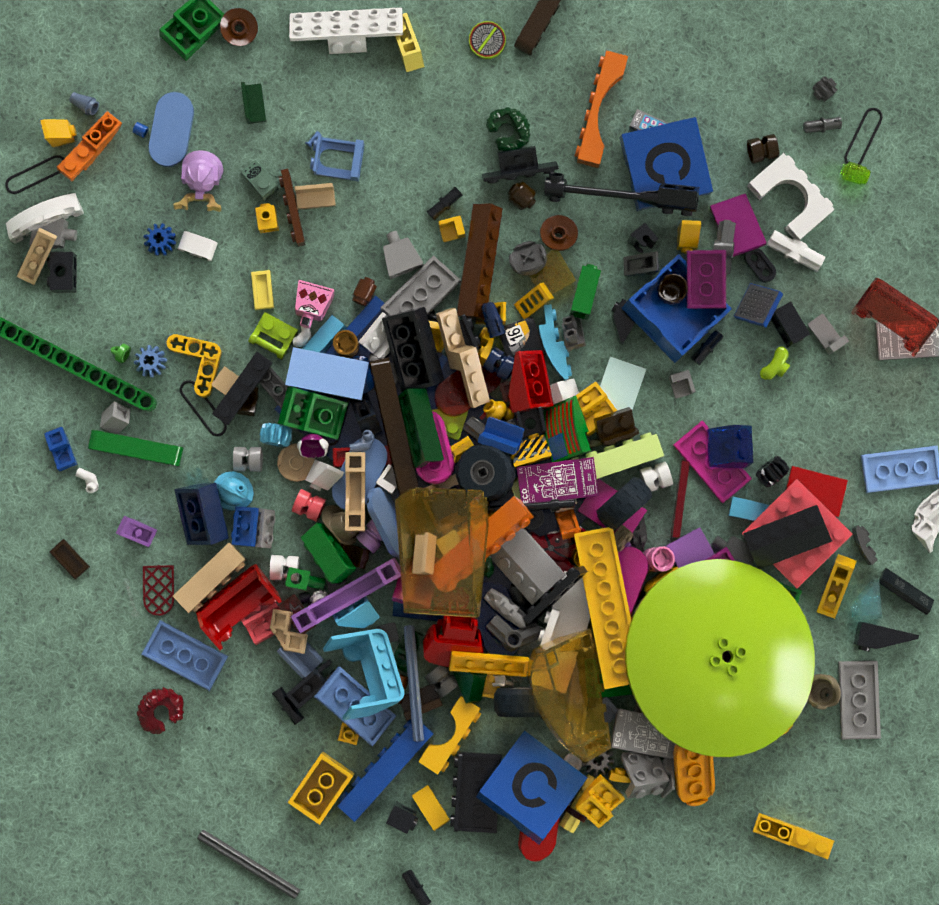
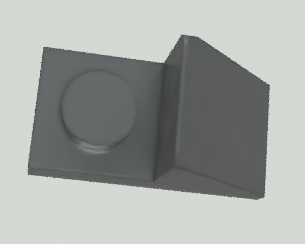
M657 251L623 257L624 276L654 275L659 271Z

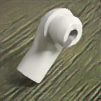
M301 326V333L294 337L292 341L295 347L306 345L312 337L311 328Z

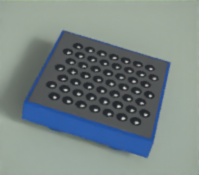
M750 283L734 317L738 320L766 328L783 293Z

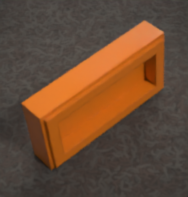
M574 509L555 512V518L563 540L574 537L575 533H581Z

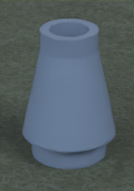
M76 92L70 96V103L74 104L86 115H94L97 112L99 102L96 101V98Z

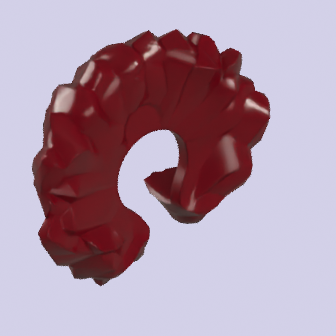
M164 687L162 689H152V691L143 695V699L140 700V705H138L139 710L137 711V716L143 730L152 734H161L166 730L164 723L154 716V710L159 705H164L168 708L171 723L176 724L177 721L182 720L184 714L183 697L177 695L171 688L166 689Z

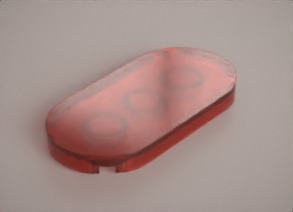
M481 366L489 395L497 389L501 379L497 377L496 372L490 373ZM459 370L441 382L435 391V403L438 409L448 416H460L472 408L469 405L462 374Z

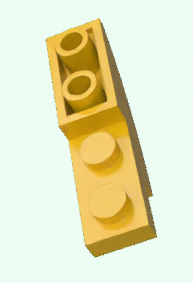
M762 813L758 814L753 828L755 833L825 859L829 858L834 844L832 839Z

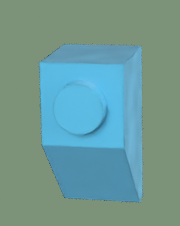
M367 596L332 615L338 626L366 628L380 618Z

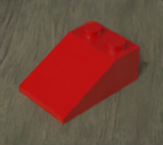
M543 350L515 352L509 388L512 413H516V411L529 412L537 410L538 407L546 409L554 406Z

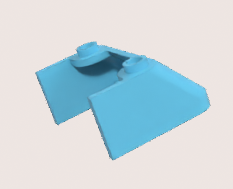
M373 629L330 637L323 647V651L342 649L343 655L347 660L351 662L361 661L370 696L363 697L358 705L349 707L342 717L343 721L374 715L402 700L404 697L403 685L388 635L384 630Z

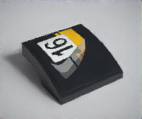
M533 316L505 325L506 333L499 335L506 356L510 355L515 358V352L533 350H543V354L546 355Z

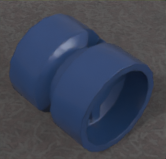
M494 347L485 361L483 369L490 373L496 372L497 377L506 382L512 374L514 358L510 355L505 356L503 351ZM498 360L502 361L500 367L496 365Z

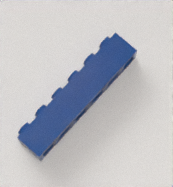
M409 719L403 726L405 728L401 735L397 733L390 740L393 744L388 749L384 747L377 755L379 757L378 761L375 764L371 762L364 769L366 774L362 778L358 776L351 784L352 790L349 793L345 791L339 797L340 803L337 807L354 822L433 735L434 732L424 723V741L414 742L412 720Z

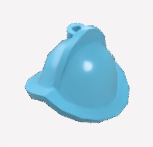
M234 471L225 472L214 481L219 490L222 508L235 511V506L247 507L252 502L254 495L252 484L241 473Z

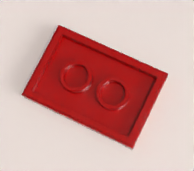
M791 466L786 489L796 479L799 480L835 517H839L848 480Z

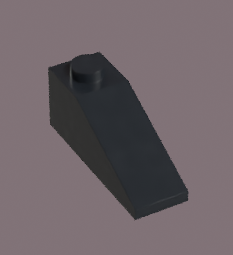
M858 622L854 644L859 645L858 649L870 652V648L879 649L916 640L919 638V635Z

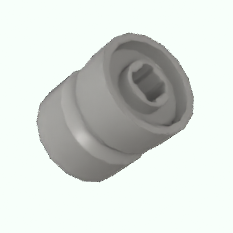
M234 447L233 469L235 472H245L247 469L251 472H262V447H250L249 450L246 447ZM245 456H248V462H245Z

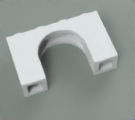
M783 153L749 182L747 187L759 200L780 184H792L799 188L805 198L804 210L785 227V230L793 239L801 240L831 214L834 208L832 202L820 194V189L808 181L806 173L794 165V160L789 155L786 156Z

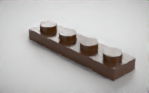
M289 169L281 170L282 176H279L281 188L284 187L286 192L283 195L285 206H289L290 212L287 213V219L294 231H291L292 241L296 242L298 247L306 245Z

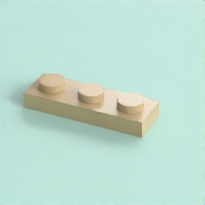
M38 229L19 270L18 278L35 285L57 238L56 235L44 229Z

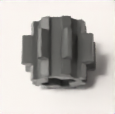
M825 76L813 86L812 89L815 91L813 95L818 100L822 99L825 102L837 92L835 87L837 84L832 78L828 80Z

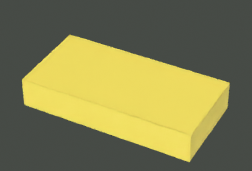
M270 270L251 272L255 310L274 308Z

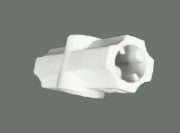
M776 230L767 243L768 247L782 253L786 259L790 258L794 260V263H800L815 272H818L825 259V256L811 250L804 242L798 239H791Z

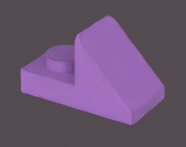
M124 516L116 534L149 547L157 530L133 518Z

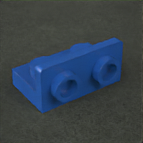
M235 506L231 545L255 547L259 508Z

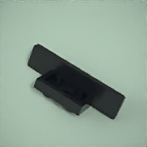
M531 146L498 152L500 171L483 173L482 178L484 182L491 184L498 182L499 179L514 180L517 179V176L523 175L525 177H533L536 173L540 172L549 174L559 168L556 161L538 164L536 147Z

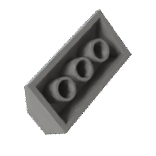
M523 528L515 533L516 535L512 540L506 541L501 545V549L497 553L491 554L490 557L533 605L566 574L527 530Z

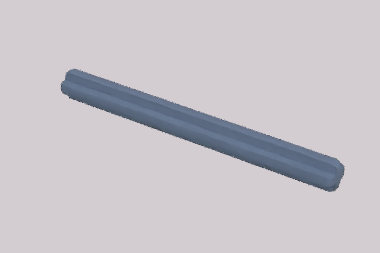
M413 625L404 626L413 740L414 742L424 741L415 630Z

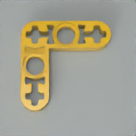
M178 334L169 336L166 344L172 352L201 359L194 390L201 398L210 396L213 390L212 382L216 378L221 359V348L215 343ZM178 339L179 343L185 344V351H183V346L177 345L176 348H173L171 341ZM192 343L199 344V350L195 353L189 351V346ZM203 344L206 345L205 349L212 350L215 347L218 353L210 357V353L204 351V355H201ZM210 365L213 367L211 375L203 374L205 366ZM201 377H203L204 379H211V382L206 381L205 385L208 388V391H204L203 393H201L200 389H198L199 387H202L204 383V380L201 379Z

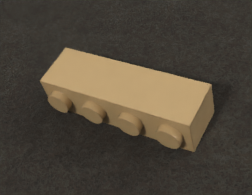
M228 543L173 595L176 601L188 613L192 611L196 613L204 606L202 602L206 598L210 600L218 592L216 589L221 584L225 586L232 579L230 575L234 571L238 573L246 566L244 562L247 559L234 545H231L232 543Z

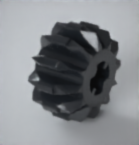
M775 456L758 469L756 477L765 487H771L779 482L789 472L790 468L784 459Z

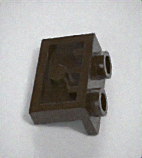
M630 407L594 418L597 438L604 446H611L620 440L632 439L635 435L640 434L639 430L635 427Z

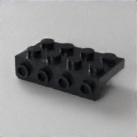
M459 751V756L454 757V768H458L457 776H453V787L456 788V795H452L451 806L455 807V815H451L450 827H454V832L497 833L498 813L476 798V796L501 763V754Z

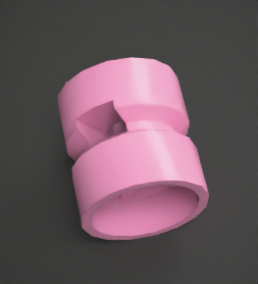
M665 546L648 548L643 552L649 564V572L668 571L674 565L675 556Z

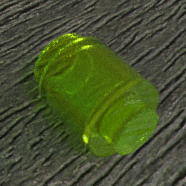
M849 161L842 166L840 175H843V180L858 185H865L871 171L865 166Z

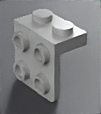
M633 751L622 753L621 760L631 781L625 791L628 799H639L650 794L659 795L664 791L669 778L659 756Z

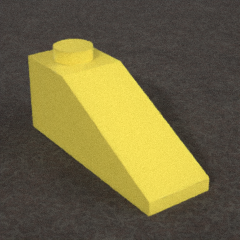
M407 13L402 14L403 35L395 36L406 72L425 66Z

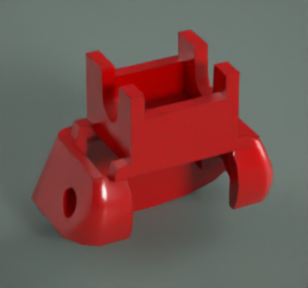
M472 608L471 613L444 612L442 620L438 619L437 624H433L424 637L423 652L425 660L439 666L449 667L451 651L484 653L481 630L477 629L478 623L475 620L476 608ZM441 625L443 635H440Z

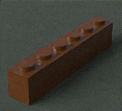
M491 203L473 204L457 308L458 317L465 314L471 320H485L481 306L489 302L503 210V208Z

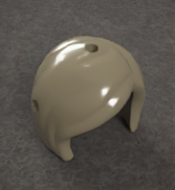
M814 675L807 702L812 707L820 710L838 704L841 690L837 680L831 675Z

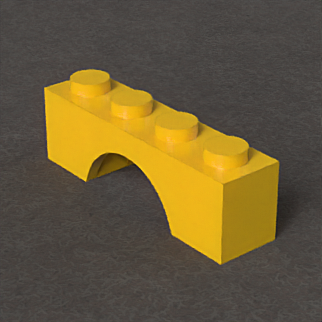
M460 695L450 711L456 724L454 735L444 744H429L418 762L437 775L440 771L444 773L449 765L448 758L450 755L455 756L460 748L458 745L461 738L465 740L471 730L468 727L472 722L476 723L481 715L479 712L480 707L474 703L466 704L463 696Z

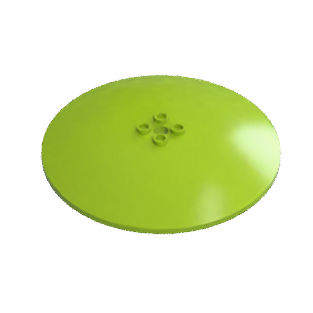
M712 559L690 563L672 571L647 592L638 605L629 626L625 648V664L629 685L635 701L649 723L660 734L690 752L712 757H734L749 754L768 746L793 725L801 714L811 691L815 670V651L805 615L793 596L782 584L764 571L751 565L732 560ZM725 651L731 655L729 662H725L722 659V654Z

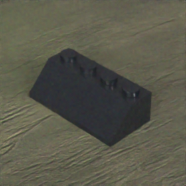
M420 307L383 317L382 322L401 392L406 389L431 387L445 381L426 308Z
M818 505L743 533L758 569L832 542Z

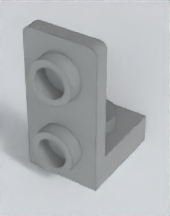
M824 314L819 315L808 323V327L829 355L849 342L845 335L843 337L838 335Z

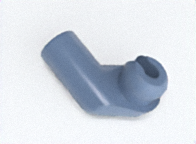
M365 430L362 433L363 436L360 442L349 444L351 452L368 450L374 441L372 431Z

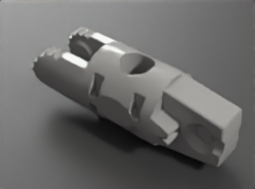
M493 588L487 592L484 599L495 611L519 628L526 626L527 623L523 618L527 614L519 609L520 607Z

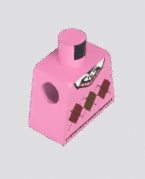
M299 280L295 312L296 315L302 316L300 326L311 328L313 320H323L334 298V289Z

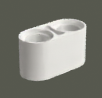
M184 231L178 250L182 252L187 251L190 255L199 258L204 257L208 261H212L218 243Z

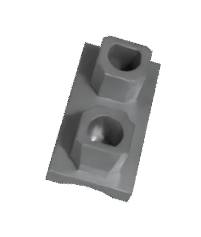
M573 315L563 318L562 328L567 351L586 346L580 318L575 319Z

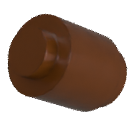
M368 277L359 279L352 294L354 296L352 301L366 307L377 288L374 285L375 281Z

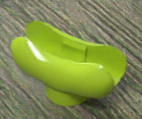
M778 347L775 350L772 361L760 371L761 378L771 380L775 375L782 378L790 367L786 363L789 357L786 348Z

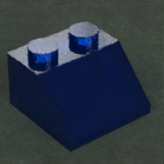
M728 425L707 430L709 467L745 469L754 463L752 426Z

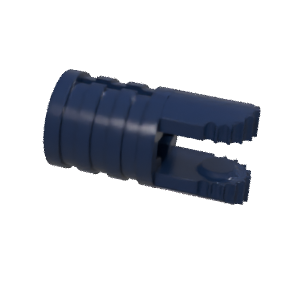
M493 302L484 303L481 306L485 319L484 323L490 338L506 333L501 316L498 314L496 305Z

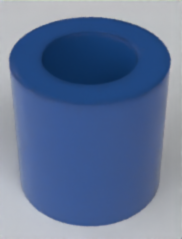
M137 122L132 132L144 138L149 127Z

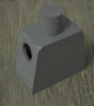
M717 535L711 543L719 551L727 547L735 561L750 565L754 560L748 544L735 536H730L725 541Z

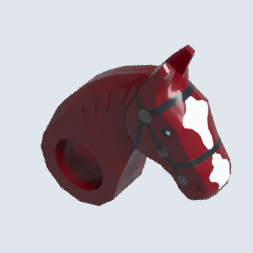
M580 527L581 532H586L584 528ZM560 530L538 536L532 531L529 533L563 572L574 567L569 562V559L577 548L575 537L563 540Z

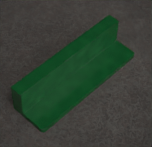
M406 389L398 395L414 466L415 468H422L429 462H441L444 460L427 390Z

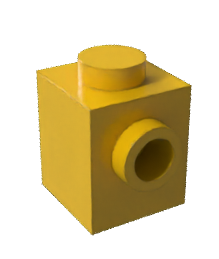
M264 203L259 205L260 207L255 208L260 234L279 231L274 205Z

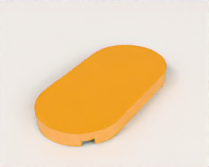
M675 745L673 759L676 793L681 801L689 806L702 805L708 801L710 795L712 796L715 791L713 757L690 752Z

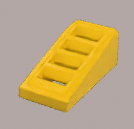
M543 282L518 300L514 306L523 319H526L554 299V296ZM538 291L544 298L543 300H541V298L537 294ZM534 295L539 304H536L531 296ZM527 299L530 301L534 308L531 309V307L526 301ZM522 303L525 305L529 312L525 313V311L521 307Z

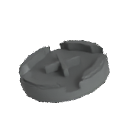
M533 241L517 245L509 256V263L513 271L524 276L539 272L547 262V253L543 245L536 244Z

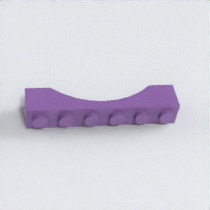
M393 558L297 612L291 618L299 632L302 633L403 576L404 572L396 558Z

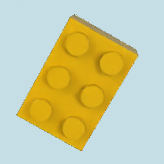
M322 752L288 803L320 825L355 773L325 752Z

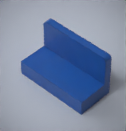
M488 417L484 432L479 435L478 443L492 446L514 455L519 451L524 428Z

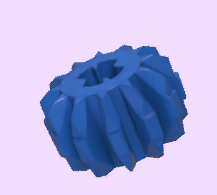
M162 223L160 228L157 224H154L153 231L147 228L150 235H144V238L147 239L144 245L149 247L148 251L150 253L154 251L155 255L159 256L161 251L165 256L167 255L166 249L171 252L173 251L170 244L176 245V241L172 240L176 237V234L171 233V227L166 228L165 224ZM159 236H162V238L164 239L163 242L160 241V243H158L156 241L157 237L160 238Z

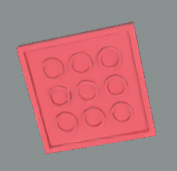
M797 479L742 532L743 534L818 505L832 542L773 564L796 588L803 584L853 535Z

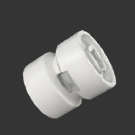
M666 462L656 464L654 468L649 466L640 469L641 479L650 488L651 492L658 490L659 486L665 488L673 485L672 476Z
M272 555L270 561V580L286 579L287 571H285V566L299 569L300 558L298 556H288L285 559L280 555ZM299 573L292 574L291 581H298Z

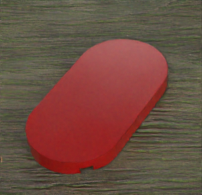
M559 819L540 845L520 831L518 847L527 860L540 861L551 854L556 845Z

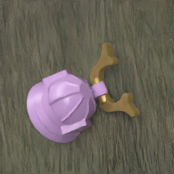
M202 150L193 151L185 156L182 162L181 180L183 184L189 186V189L196 192L188 193L181 201L174 203L175 210H188V203L191 201H206L209 203L207 211H221V205L215 202L214 196L212 194H205L214 185H219V181L222 178L223 165L217 156Z

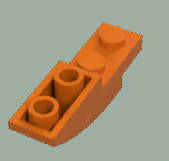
M107 111L83 135L82 141L57 166V170L73 181L83 170L86 171L109 144L121 127L122 122Z

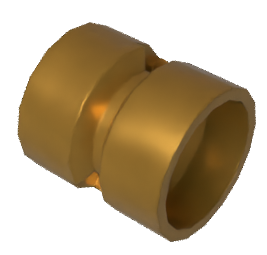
M342 330L334 336L333 346L339 356L351 358L358 353L359 341L353 332Z

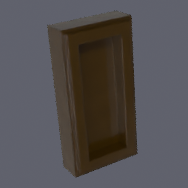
M62 539L49 551L75 580L90 568L65 539Z

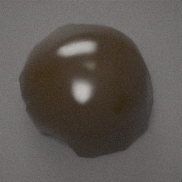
M675 273L664 276L657 288L659 299L670 305L680 303L688 292L687 281L681 275Z

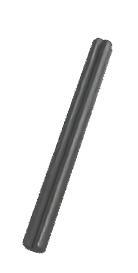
M202 830L198 835L197 839L286 895L293 899L298 896L299 888L205 830Z

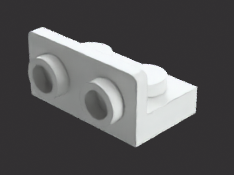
M383 312L359 340L362 346L379 359H383L390 351L382 318L388 315Z

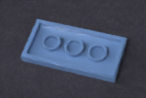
M161 620L141 654L209 691L228 658L227 655Z
M339 666L314 696L370 746L376 743L396 717L391 710L386 708L371 716L343 721L342 717L349 707L358 705L360 700L365 696H370V693Z

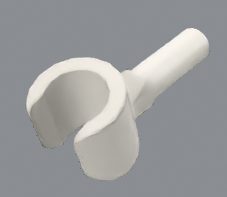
M493 675L495 677V683H492L493 686L504 687L507 685L512 687L514 685L513 682L506 680L505 675Z

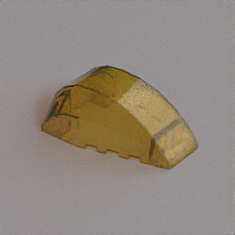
M591 629L561 636L534 648L528 661L527 672L533 699L546 726L570 753L583 762H588L611 749L608 722H605L604 712H607L606 704L602 703L601 692H604L603 683L600 684L599 674H601V669Z

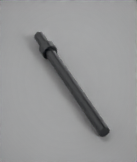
M551 499L549 502L524 503L529 511L547 509L560 511L561 508H575V500L559 501V499ZM503 505L459 508L458 513L459 516L492 514Z

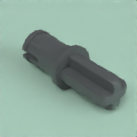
M822 117L820 120L804 122L803 130L805 133L818 131L825 133L826 130L841 129L842 121H839L841 117L829 119Z

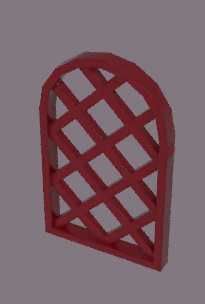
M174 565L143 566L144 607L152 615H165L172 609L175 599L173 597ZM163 567H170L166 572L161 569ZM147 568L156 569L151 573ZM158 569L163 573L159 579L153 575ZM171 569H172V579L167 575L168 572H169ZM145 570L150 574L146 579ZM165 576L170 580L166 586L161 582ZM151 577L157 581L153 586L147 582ZM145 583L150 587V589L146 593ZM158 583L164 587L159 593L154 589ZM171 583L172 592L167 588ZM165 589L170 593L166 599L160 595ZM151 590L157 594L153 599L147 595ZM145 597L150 601L148 605H146ZM158 597L164 601L160 606L154 602ZM172 597V603L170 604L168 600ZM152 603L157 607L154 612L148 609ZM165 603L170 607L166 612L161 609Z

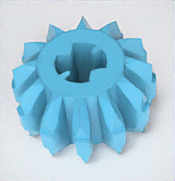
M265 423L260 429V441L262 443L276 447H288L292 440V429L290 427L275 423Z

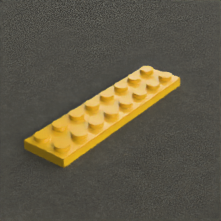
M606 527L575 533L574 537L580 566H584L588 571L582 578L604 689L629 685L625 664V648L631 616L614 531Z

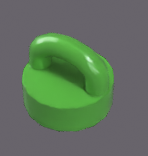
M122 344L120 347L113 346L110 351L115 355L116 361L124 363L131 353V347Z

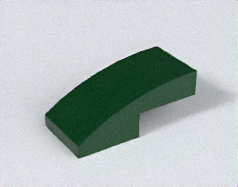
M415 631L416 652L424 637V634ZM403 634L394 653L397 668L407 672Z

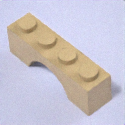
M346 452L345 532H365V452Z

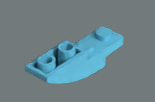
M551 304L544 305L545 324L538 325L539 335L548 361L559 377L565 381L569 379L568 376H572L571 366L567 365L566 362L569 352L566 346H564V341L556 342V339H559L558 328H554V321L557 320L556 310L552 309Z

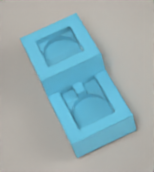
M732 497L728 516L755 521L769 505Z

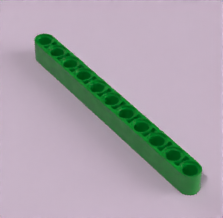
M0 317V337L143 411L151 412L156 408L157 401L149 393ZM15 328V336L9 337V331ZM32 337V344L30 346H26V339ZM45 346H49V347H50L49 353L46 354V355H43V354H42V349H43ZM66 354V361L60 364L59 357ZM83 363V370L76 372L77 364ZM100 372V379L93 381V374ZM116 380L117 387L114 390H110V382ZM129 389H133L134 396L127 399L126 392ZM146 398L151 399L149 407L143 406V400Z

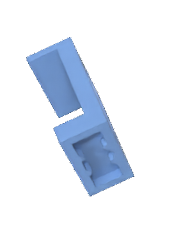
M318 134V140L315 139L313 144V151L316 152L315 158H311L310 169H313L314 175L359 181L364 141L356 139V142L330 139ZM326 149L353 152L351 171L322 165L320 162L321 153Z

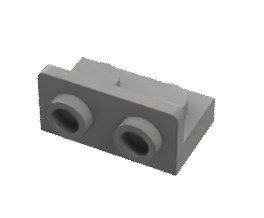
M259 508L255 547H272L274 539L273 528L276 519L275 510Z

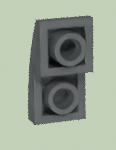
M854 526L852 531L856 546L868 565H873L878 559L875 557L876 552L870 546H866L871 541L868 537L870 534L863 526Z

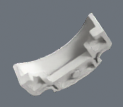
M76 193L41 202L11 218L6 223L10 241L16 244L23 241V236L30 235L29 232L61 218L67 219L70 215L78 217L84 214Z
M939 489L931 493L919 505L914 514L915 520L912 525L913 534L929 553L933 551V544L939 533Z

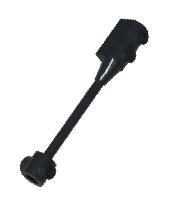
M549 173V177L545 181L544 194L549 197L551 202H560L561 198H565L566 193L639 200L640 202L662 208V213L673 214V210H681V215L692 216V212L697 211L700 187L661 183L658 191H642L639 193L567 185L564 174Z

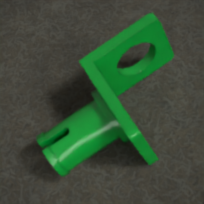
M289 567L285 586L301 590H307V587L323 590L325 578L311 576L310 571ZM294 573L300 574L298 584H294L291 581V576Z

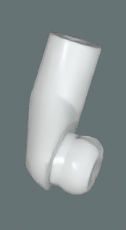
M79 468L76 472V477L85 480V489L88 493L96 492L99 486L96 475Z

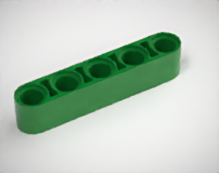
M91 430L88 449L99 450L101 452L135 457L179 467L183 453V447L97 430Z

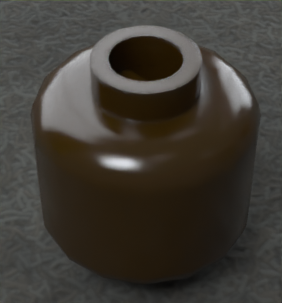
M516 182L507 193L509 195V202L519 210L530 209L536 202L534 199L535 190L525 182H520L519 184Z

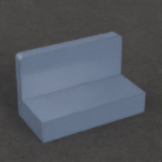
M308 642L306 643L305 654L285 651L282 647L277 650L279 655L302 679L307 677L324 661Z

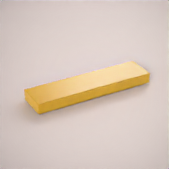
M451 651L449 671L526 677L529 657Z

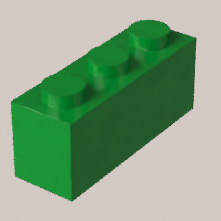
M316 523L300 537L304 542L305 549L311 552L315 564L321 567L324 577L328 582L340 584L356 570V567L335 536L324 524Z

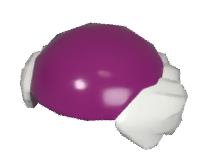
M307 434L297 443V448L302 457L315 459L316 457L320 458L327 455L329 444L318 434Z

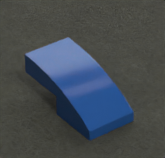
M63 427L44 433L49 450L53 454L57 470L63 471L78 465Z

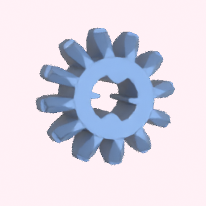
M147 345V351L141 347L140 351L142 354H135L139 358V360L134 361L135 365H139L136 370L138 372L142 371L144 377L149 373V376L154 378V371L161 375L159 368L166 369V366L161 363L167 362L166 358H161L165 354L164 351L158 352L159 347L157 346L152 350L151 345ZM149 357L154 359L152 360L154 362L152 365L146 364V362H149L147 361Z

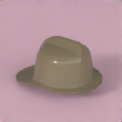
M335 505L326 506L321 512V519L324 525L340 543L344 545L354 544L359 533L345 532V512Z

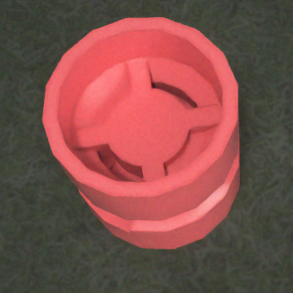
M301 489L294 502L292 512L301 516L306 514L308 519L317 522L325 506L326 499L317 495L312 497L310 492Z

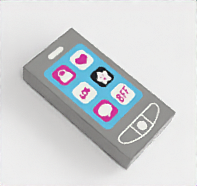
M637 109L629 128L637 131L667 124V122Z

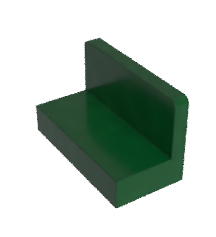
M241 82L247 123L267 122L262 84L246 85L245 82Z

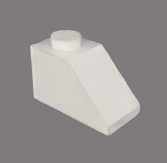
M314 460L305 480L311 483L310 487L318 491L321 488L328 491L343 476L344 472L326 463Z

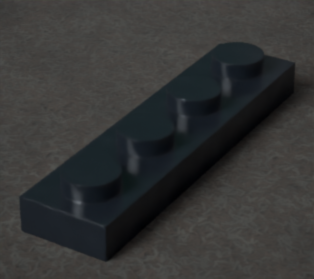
M256 352L212 415L229 426L273 362L259 352Z
M574 566L566 572L567 577L564 580H558L552 586L554 589L550 593L546 592L540 597L541 602L538 605L534 604L526 611L528 614L523 618L527 624L536 622L588 572L584 566L577 568Z

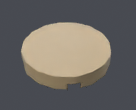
M291 444L280 452L277 466L284 478L300 482L306 479L315 459L302 457L297 444Z

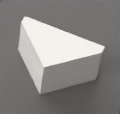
M575 379L560 381L550 385L553 404L576 396L579 393Z

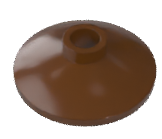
M234 8L223 15L220 22V31L223 38L231 45L245 46L255 39L258 32V24L251 12L242 8ZM241 26L242 31L237 32L235 27Z
M555 215L543 222L540 229V237L548 248L563 251L571 248L577 241L578 228L570 218L563 215ZM560 233L562 237L558 238L555 235Z

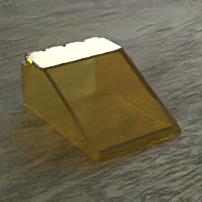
M415 487L414 489L407 490L395 500L404 613L478 618L480 616L489 527L487 497H484V491L468 489L466 496L465 489H449V495L448 490L443 488H431L430 492L429 488ZM425 532H429L437 536L433 575L412 574L416 535H424Z

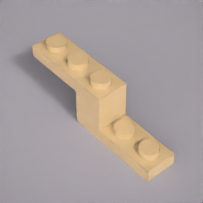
M456 308L436 313L450 369L461 371L470 407L475 408L490 402L477 349L474 346L465 345Z

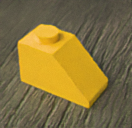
M40 120L44 138L53 148L75 142L74 136H77L76 129L68 120Z
M682 220L679 224L677 250H681V253L687 254V250H697L701 221Z

